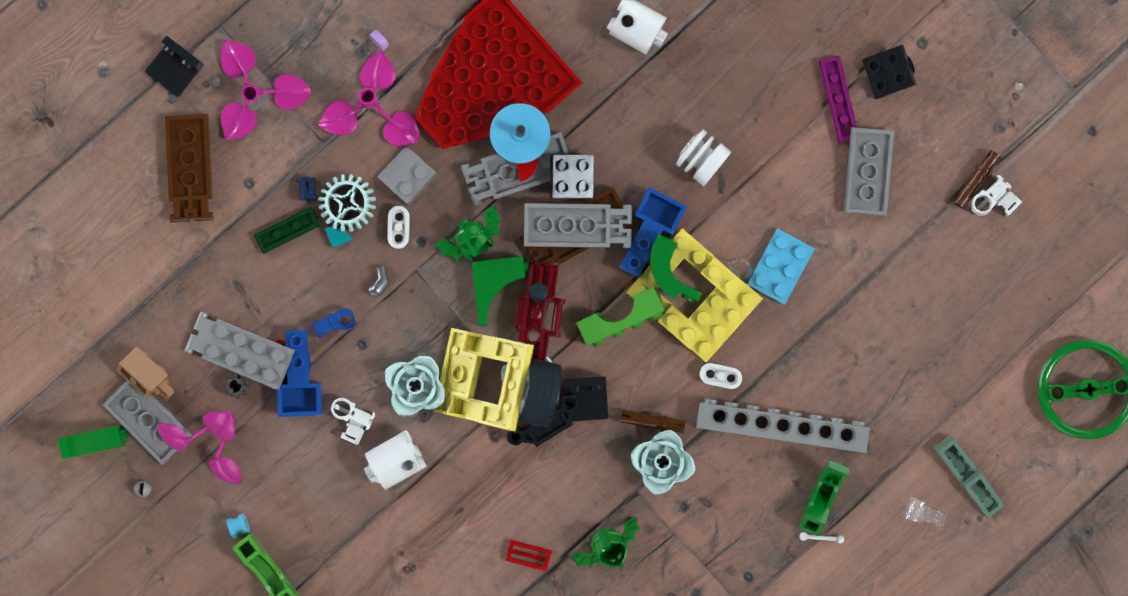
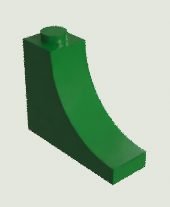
M523 256L472 262L479 326L488 325V313L491 303L500 290L514 281L526 279L525 274H528L529 266L528 261H524Z
M122 425L58 438L62 459L126 446L125 442L128 441L126 429H123Z

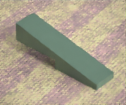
M949 435L933 447L987 518H990L1005 506L955 438Z

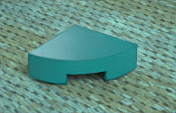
M333 227L325 228L332 248L353 240L349 233L346 231L342 232L339 227L337 229Z

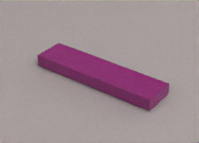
M840 55L819 60L818 63L837 142L850 141L851 127L857 128Z

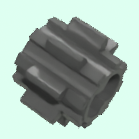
M238 373L234 374V378L226 377L228 384L223 385L224 388L228 389L226 396L234 394L235 399H239L240 394L247 396L245 389L251 387V385L245 383L247 377L240 378ZM235 380L242 386L239 392L232 388V383Z

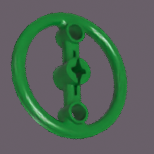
M1096 340L1074 341L1056 350L1043 365L1038 380V399L1048 421L1064 434L1079 439L1103 438L1120 429L1128 421V359L1112 345ZM1082 349H1093L1108 354L1121 366L1125 374L1124 377L1103 382H1097L1094 379H1082L1074 385L1062 386L1058 384L1050 385L1048 383L1055 365L1069 353ZM1119 380L1124 384L1121 392H1118L1115 387ZM1055 387L1060 389V396L1057 399L1053 398L1051 394ZM1087 387H1091V388H1101V387H1105L1104 389H1095V390L1089 391L1088 393H1087V392H1084V391L1071 392V390H1082V389L1087 388ZM1103 394L1127 395V401L1120 415L1107 426L1094 430H1082L1069 426L1056 415L1051 407L1052 402L1062 401L1064 398L1079 397L1082 400H1094Z

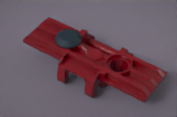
M529 262L526 290L523 297H518L514 328L519 329L518 342L534 345L531 359L546 362L549 337H561L559 329L562 307L566 299L555 298L559 265ZM549 303H554L551 331L546 330L543 324L544 311L548 309ZM531 331H539V338L536 341H530L529 333Z

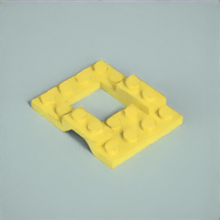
M682 228L672 239L678 245L671 258V271L673 272L682 260L685 259L715 286V289L689 318L660 293L667 309L662 312L663 316L657 318V320L707 363L763 298ZM651 265L626 292L633 299L636 294L655 285L657 289L659 288L654 279Z
M451 328L440 382L445 390L444 402L433 409V411L515 431L534 345ZM482 357L508 362L498 405L474 399Z

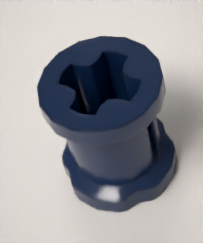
M315 177L296 179L300 190L298 201L317 199L314 190Z

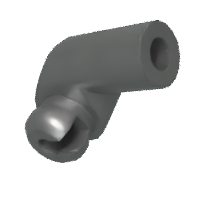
M386 266L375 268L377 280L368 289L369 294L373 297L381 296L389 286Z

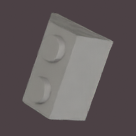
M405 146L378 175V178L409 206L437 176V173Z

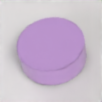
M374 30L369 35L382 51L389 46L388 41L377 30Z

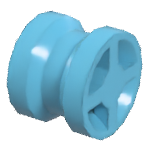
M244 514L238 515L235 519H226L233 539L238 538L240 534L246 535L250 533L249 524Z

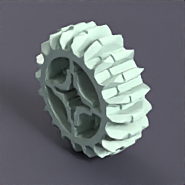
M344 174L341 175V182L336 177H333L335 184L332 186L331 183L327 182L326 185L330 189L328 191L321 189V192L326 194V197L318 198L319 201L325 202V204L318 206L321 210L326 209L321 216L323 218L329 216L326 220L327 224L335 221L333 224L334 229H337L339 224H341L342 232L346 230V225H348L350 232L354 231V224H356L358 229H361L362 226L359 222L363 221L365 224H368L369 222L365 219V216H374L371 212H368L369 209H376L375 205L370 204V202L376 201V197L368 196L374 192L373 189L365 190L369 184L364 182L360 185L361 177H358L353 182L354 175L352 174L349 175L348 181H346ZM352 186L351 190L345 195L341 196L334 193L341 187ZM358 189L364 196V208L355 202ZM338 198L342 200L351 198L350 202L357 208L347 206V209H345V205ZM331 199L339 203L337 217L331 210ZM349 211L361 213L352 220H343Z

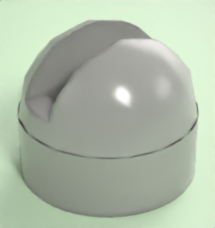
M146 480L138 481L134 486V492L138 497H147L152 492V485ZM141 484H144L143 494H140Z

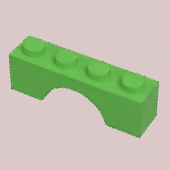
M655 285L634 296L632 312L622 320H610L597 312L579 320L576 324L586 345L593 344L596 347L606 342L604 338L610 335L615 338L624 334L623 329L631 326L633 330L644 325L643 320L649 317L651 320H655L663 316L662 312L667 308Z
M254 533L249 534L232 547L242 562L260 579L270 596H300Z

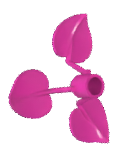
M225 40L223 43L221 65L224 72L231 78H237L243 74L245 86L241 91V96L245 100V106L243 107L242 104L234 102L228 104L222 110L221 124L226 140L241 138L255 128L257 115L254 111L249 110L248 107L249 102L256 101L260 95L276 93L274 100L284 110L298 108L311 95L308 85L302 79L290 74L277 77L274 81L275 89L260 90L257 85L249 84L246 71L254 67L256 61L255 53L249 46L231 40Z
M379 51L370 57L361 69V83L368 88L360 91V101L357 102L355 111H353L350 103L342 100L335 101L327 107L318 123L328 133L347 135L352 133L358 126L355 115L358 114L361 106L367 109L377 108L386 120L389 121L383 129L384 137L388 143L394 146H406L415 144L419 139L418 125L409 113L397 111L391 119L378 104V97L375 93L376 88L387 89L394 83L396 78L395 69L383 51Z
M231 411L209 412L205 414L204 423L206 427L190 437H186L185 431L176 425L168 423L157 425V430L165 443L171 448L181 451L188 447L187 442L192 441L207 430H211L215 437L221 438L215 456L216 459L212 458L209 461L212 472L225 482L231 484L242 483L241 472L235 462L220 456L225 441H231L235 437V420L232 417Z

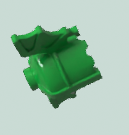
M493 206L484 212L485 227L481 222H470L467 218L457 224L459 229L454 236L457 245L444 238L434 244V247L442 252L443 257L452 256L456 261H459L462 255L471 261L473 257L479 256L480 252L485 253L489 250V247L495 245L491 237L500 234L498 224L502 218L498 216L497 206Z
M633 517L625 522L622 535L615 529L605 528L597 530L591 541L593 553L589 554L585 551H580L572 556L571 560L576 562L579 568L583 565L593 568V565L599 562L600 565L619 567L621 569L624 567L623 562L627 557L628 546L626 543L635 541V533L637 530H640V526L637 524L638 519Z

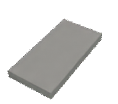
M851 127L844 202L845 213L887 216L894 131Z
M128 381L102 404L161 465H164L178 450L171 448L165 443L157 430L158 424H173L183 429L186 437L193 435L153 394L148 399L145 398Z

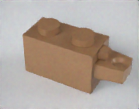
M137 346L117 366L116 371L147 399L152 394L155 396L159 394L168 401L175 393L168 385L170 382L167 379L168 374L164 367L154 363L150 355L145 350H140Z

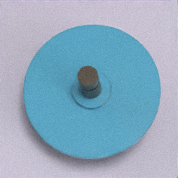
M512 104L503 108L494 117L490 128V139L495 151L505 160L513 163H528L537 159L546 150L550 140V127L546 117L537 108L528 104Z

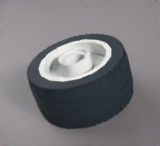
M531 359L518 416L519 422L534 426L550 427L559 396L562 375L561 365Z

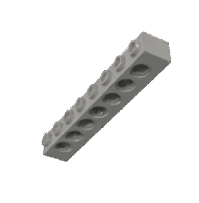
M704 399V403L699 402L696 428L862 453L867 452L870 427H864L865 422L852 421V425L844 424V419L832 417L831 421L822 420L823 416L810 414L809 418L801 417V413L789 411L788 415L780 414L779 409L768 408L767 412L759 411L758 406L746 405V409L737 408L738 403L725 402V406L716 405L717 400ZM716 410H722L725 414L721 422H716L713 418ZM738 413H743L746 417V421L742 425L735 423L734 418ZM759 416H764L767 420L764 428L756 426V419ZM781 419H785L788 423L785 431H779L777 428V423ZM806 422L809 426V431L802 435L798 431V426ZM824 425L830 429L829 436L825 438L821 437L819 433L820 428ZM844 429H849L851 432V437L847 441L841 438V432Z

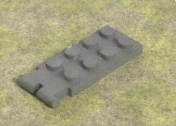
M562 132L550 136L546 150L538 157V166L535 173L523 182H520L517 163L507 161L499 154L481 159V164L472 167L469 164L462 165L461 169L466 184L472 182L476 184L475 187L468 189L474 207L481 205V200L492 196L496 200L550 182V155H569Z
M525 203L524 247L610 248V244H623V248H631V229H623V224L632 223V205H623V209H610V205Z
M200 311L193 328L199 331L198 336L190 335L184 350L185 352L190 354L193 351L203 354L202 359L276 390L280 389L295 350L221 319H217L214 322L207 319L208 314Z

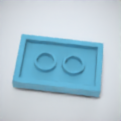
M777 228L747 285L785 305L815 248Z

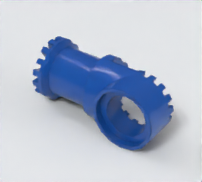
M342 308V310L333 314L329 313L327 317L317 322L313 321L311 324L316 329L317 336L321 339L323 335L332 330H349L353 328L356 324V319L351 309ZM345 316L351 317L347 322H340Z

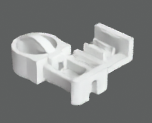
M997 175L995 177L997 181L987 191L982 190L973 198L971 210L976 215L984 216L997 204L1005 208V216L1008 217L1022 201L1011 191L1009 192L1011 185L1008 182L1004 183V178ZM980 197H981V198H985V199L981 202V204L976 208V207H975V201H976V199H977V198H980ZM989 202V209L980 211Z
M338 398L331 405L332 415L346 422L350 419L349 423L346 424L348 426L346 432H343L340 438L358 446L364 433V426L366 427L365 430L370 428L375 413L373 412L372 415L355 408V404L346 398ZM338 401H345L346 403H348L350 410L345 409L335 403ZM333 408L341 412H344L348 415L338 416L333 410ZM345 434H347V435H349V436H351V437H353V438H356V439L354 440V439H352V438H350V437H348V436H345Z

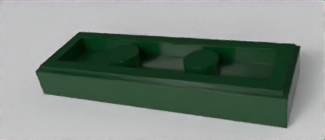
M309 207L254 234V237L262 253L265 254L321 227L312 207Z

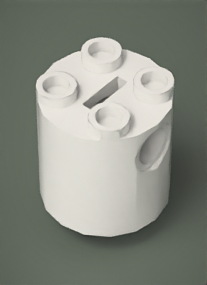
M622 0L617 8L620 11L617 18H612L607 26V29L610 30L609 35L647 55L652 45L660 48L668 35L667 32L662 30L667 17L637 0ZM626 15H631L634 19L631 27L626 26L624 23Z
M407 430L365 453L369 465L364 468V471L371 483H380L387 490L427 467L421 457L422 454L419 448L413 444V440Z

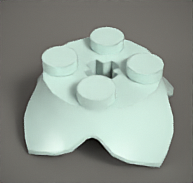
M418 356L411 362H397L386 369L385 381L392 391L391 402L398 415H413L421 409H435L444 402L445 390L439 381V368L432 357ZM419 380L421 389L412 391L410 382Z
M672 430L659 432L651 441L639 444L631 453L633 466L642 474L646 488L653 494L667 492L675 482H683L695 472L692 457L683 450L681 438ZM666 456L665 460H668V465H663V468L658 467L657 459Z

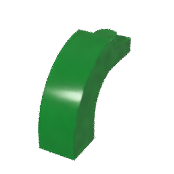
M658 233L650 255L651 270L658 286L673 299H676L680 292L682 293L681 297L690 302H693L694 299L699 301L702 291L679 281L671 271L670 262L678 243Z
M831 460L826 467H823L805 506L799 529L819 536L826 524L834 498L848 476L849 468Z

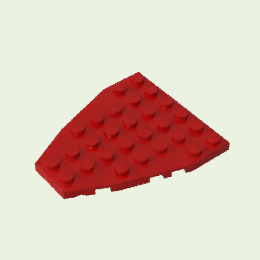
M483 0L465 16L453 40L432 72L429 84L414 117L442 149H447L489 138L494 117L499 111L509 105L528 104L537 108L543 115L551 112L582 85V81L510 0Z

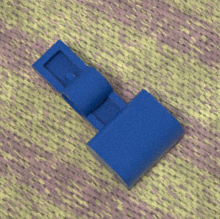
M649 187L634 215L642 220L643 223L620 269L639 278L651 255V249L657 234H661L664 231L673 235L687 206Z
M308 330L286 331V347L295 350L287 369L288 384L281 385L280 389L277 390L278 417L322 415V383H310L311 363Z

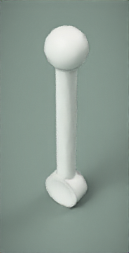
M802 532L799 535L802 541L816 539L836 541L839 544L844 542L842 535L837 537L807 535L806 532Z

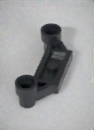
M567 393L562 397L561 406L556 408L550 427L529 425L526 428L516 426L515 431H508L507 441L511 445H519L524 442L538 447L572 426L571 417L573 411L578 407L577 396L573 393ZM570 398L573 399L574 402L568 403L566 400ZM518 432L519 436L516 437L512 433Z

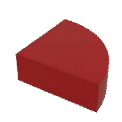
M538 158L528 163H517L520 182L528 180L535 173L538 166Z

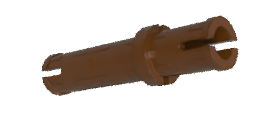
M990 150L981 164L975 167L974 174L953 200V203L965 209L987 177L991 176V171L1002 157L995 151Z
M625 410L622 411L621 423L661 429L660 432L672 430L673 432L684 434L686 420L667 418L666 415L659 417Z

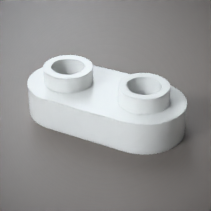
M395 206L388 213L387 238L393 248L402 249L409 243L410 214L406 208ZM396 214H403V219L397 221L395 219ZM396 235H402L403 239L401 242L395 241Z
M708 363L703 365L699 372L700 379L709 385L735 389L742 382L740 371L732 367ZM708 370H712L714 372V376L712 378H708L706 376V372ZM729 374L734 375L735 380L733 382H728L727 376Z

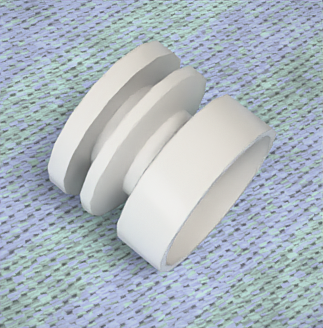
M704 129L692 137L680 152L676 162L678 167L685 160L689 162L688 166L684 169L686 173L695 167L697 170L693 179L703 187L731 153L721 143L712 149L710 145L714 140L713 136L706 143L703 142L702 139L707 134Z

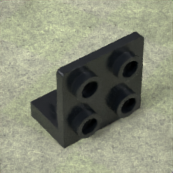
M166 35L162 40L165 46L147 67L145 73L176 97H180L204 64Z
M606 376L563 379L564 395L573 393L578 398V407L573 411L571 422L609 418ZM570 398L566 400L568 403L574 402L573 399Z

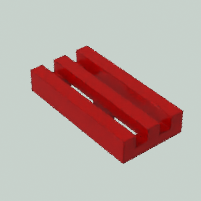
M511 540L505 561L547 572L552 550ZM518 546L529 550L541 552L547 555L545 558L542 556L513 549V547ZM513 553L516 555L539 560L545 563L544 566H542L539 564L512 558L511 554Z

